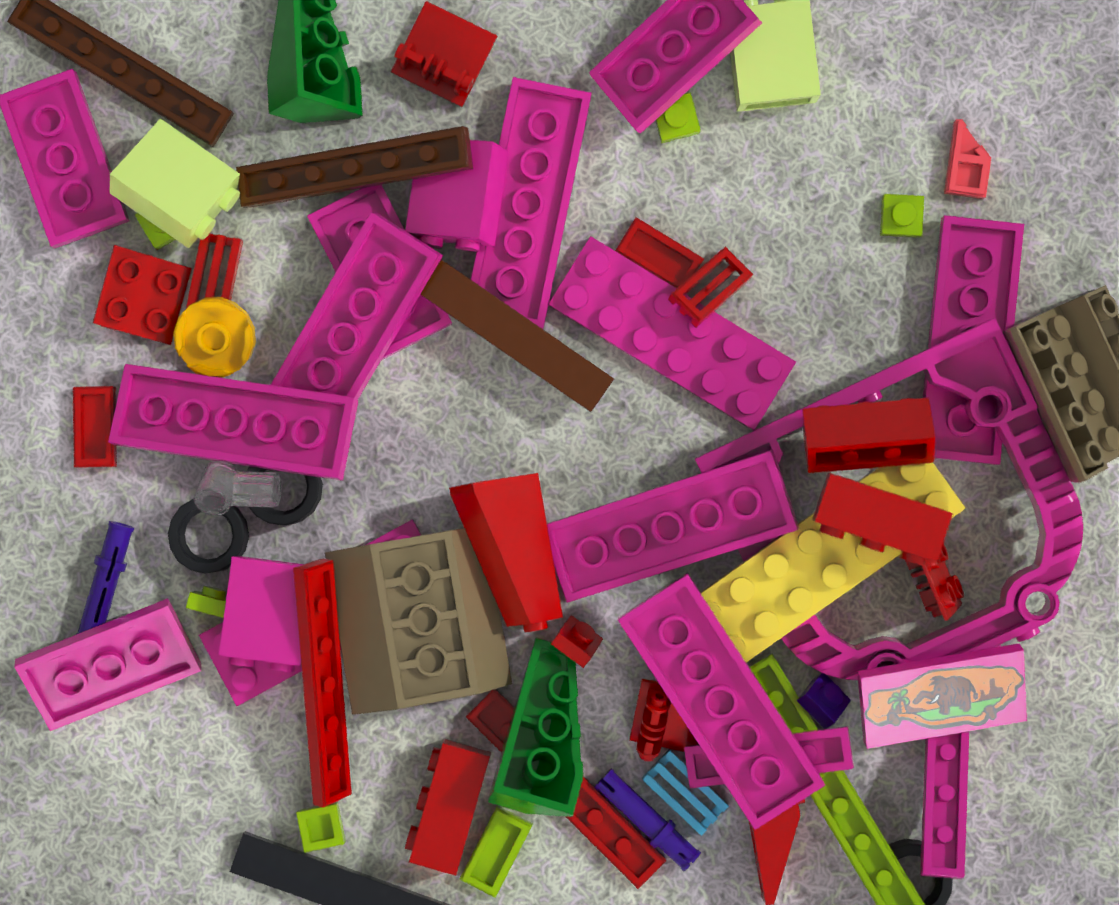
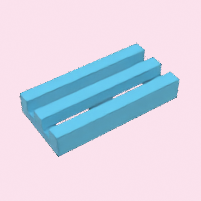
M668 749L642 777V780L702 836L711 823L713 824L721 812H724L729 805L709 786L697 787L716 805L712 810L707 808L665 768V765L670 761L688 778L686 764ZM658 773L704 816L701 822L654 779Z

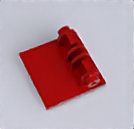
M426 1L405 44L400 43L394 57L397 60L391 73L463 108L498 36Z
M114 245L92 323L171 345L192 268Z
M943 543L937 562L926 559L924 566L906 560L905 562L909 570L922 566V569L911 573L912 578L924 574L927 580L915 585L917 589L929 585L931 587L919 592L926 612L931 611L933 618L942 615L944 620L947 621L963 604L961 598H964V591L956 575L951 576L945 563L948 560V553Z
M642 678L629 741L637 742L636 750L639 757L644 761H652L659 756L661 747L685 752V746L699 745L657 681Z

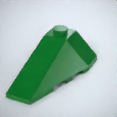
M278 0L267 73L269 114L298 123L358 119L363 116L361 79L357 66L348 68L342 47L348 45L349 41L345 31L338 32L331 11L337 6L336 0Z
M535 638L487 802L525 814L572 817L584 776L583 761H581L580 753L581 731L580 724H578L576 662L551 645L552 642Z

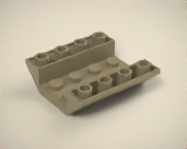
M1105 285L1002 332L1038 406L1036 409L1070 482L1075 483L1087 481L1108 469L1107 463L1119 457V313L1117 303Z
M465 528L324 552L325 559L333 560L339 640L352 715L397 710L476 695L512 684L500 610Z

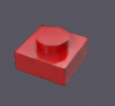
M570 615L553 639L551 645L584 668L593 657L603 638L595 633L589 624L579 621Z

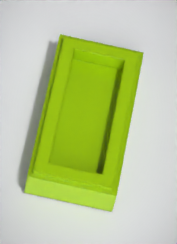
M497 805L460 876V880L496 898L533 823Z

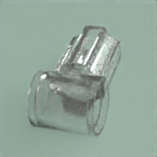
M212 461L204 468L194 495V503L202 512L215 516L227 513L230 506L278 507L281 500L282 485L280 473L238 471L227 462Z

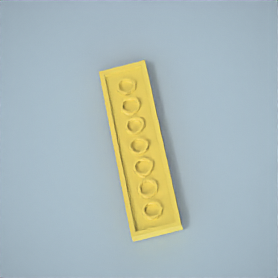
M934 463L879 467L857 481L953 513L952 518L966 509ZM813 512L798 523V530L779 536L700 593L744 660L748 662L898 557L902 550L886 545L884 552H879L859 545L861 540L859 536L845 532L843 539L819 532L821 524L812 520Z

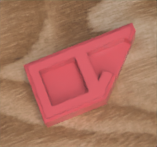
M956 119L953 125L944 194L985 199L991 157L966 128L965 122L962 119Z

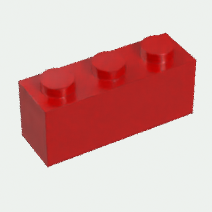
M903 398L894 401L860 402L858 404L838 406L822 405L815 408L802 409L803 437L808 473L934 463L936 436L929 398Z
M828 472L812 520L821 524L819 532L843 539L845 532L861 537L859 543L861 546L884 552L887 545L902 550L899 558L924 566L926 559L937 562L953 513Z
M448 739L444 740L441 748L433 747L427 770L434 772L430 788L422 786L416 810L423 811L419 827L411 825L405 844V849L412 851L409 863L456 876L491 752Z

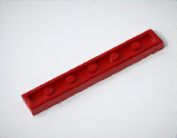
M322 558L295 567L293 570L313 805L324 808L351 795L352 790L333 560Z
M494 689L466 715V718L501 752L515 707L497 689ZM583 776L574 814L572 817L566 818L639 889L667 860Z

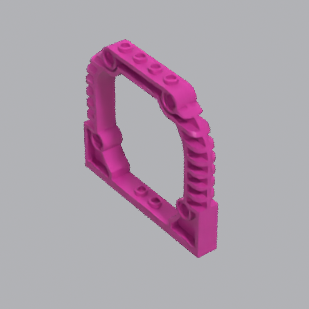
M996 318L983 322L803 408H815L822 405H849L856 401L858 403L875 402L883 398L880 390L922 370L929 384L945 388L967 399L965 410L968 418L978 426L994 427L1033 505L1039 529L1034 563L1017 571L1006 580L1001 588L998 603L908 644H904L893 637L880 636L868 639L858 645H852L828 631L818 617L813 615L781 638L796 657L813 669L836 678L858 681L857 671L876 668L882 661H892L895 664L1000 647L1002 643L1016 638L1017 642H1022L1040 633L1038 627L1050 622L1057 615L1060 602L1056 592L1064 586L1071 576L1082 547V510L1075 489L1036 410L1038 406ZM985 395H991L998 402L996 415L988 419L983 417L978 409L979 401ZM803 408L695 458L701 473L770 450L774 451L779 465L783 452L776 439L803 427ZM778 536L739 548L738 551L743 561L777 539ZM1033 592H1042L1045 597L1043 608L1038 612H1029L1026 608L1027 597Z

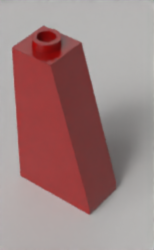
M538 473L450 487V496L506 626L523 625L524 632L547 629V621L563 618Z

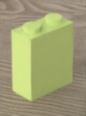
M743 0L760 19L762 24L730 52L737 112L816 103L821 95L810 0H774V3L758 4V0Z
M160 118L110 173L109 193L181 244L190 248L197 238L204 240L215 226V218L222 209L228 212L234 206L240 196V192L237 190L240 173Z

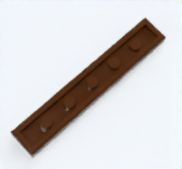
M20 0L7 20L10 25L212 147L215 146L234 115L228 108L49 0Z
M460 126L236 167V171L240 173L238 188L241 207L251 208L473 169L468 128Z
M442 259L420 294L589 412L593 411L614 381L613 377Z

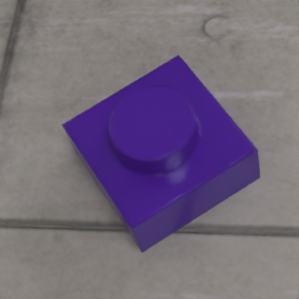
M821 672L810 682L797 702L824 729H827L836 723L851 702V699L826 674Z

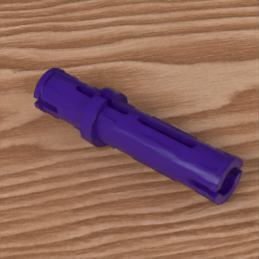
M109 521L101 554L95 556L94 564L97 565L76 635L106 623L120 572H125L127 563L124 562L134 527L120 522Z
M612 768L594 786L596 790H599L650 838L649 844L652 847L662 849L681 867L680 869L683 872L690 867L689 863H694L701 854L698 849L692 846L674 829L676 824L671 819L666 821L625 783Z

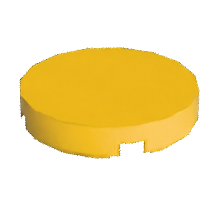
M205 297L189 305L178 317L173 332L175 349L179 357H182L183 361L187 364L186 366L194 373L205 376L226 377L240 370L251 358L256 344L255 327L248 313L236 302L222 297Z

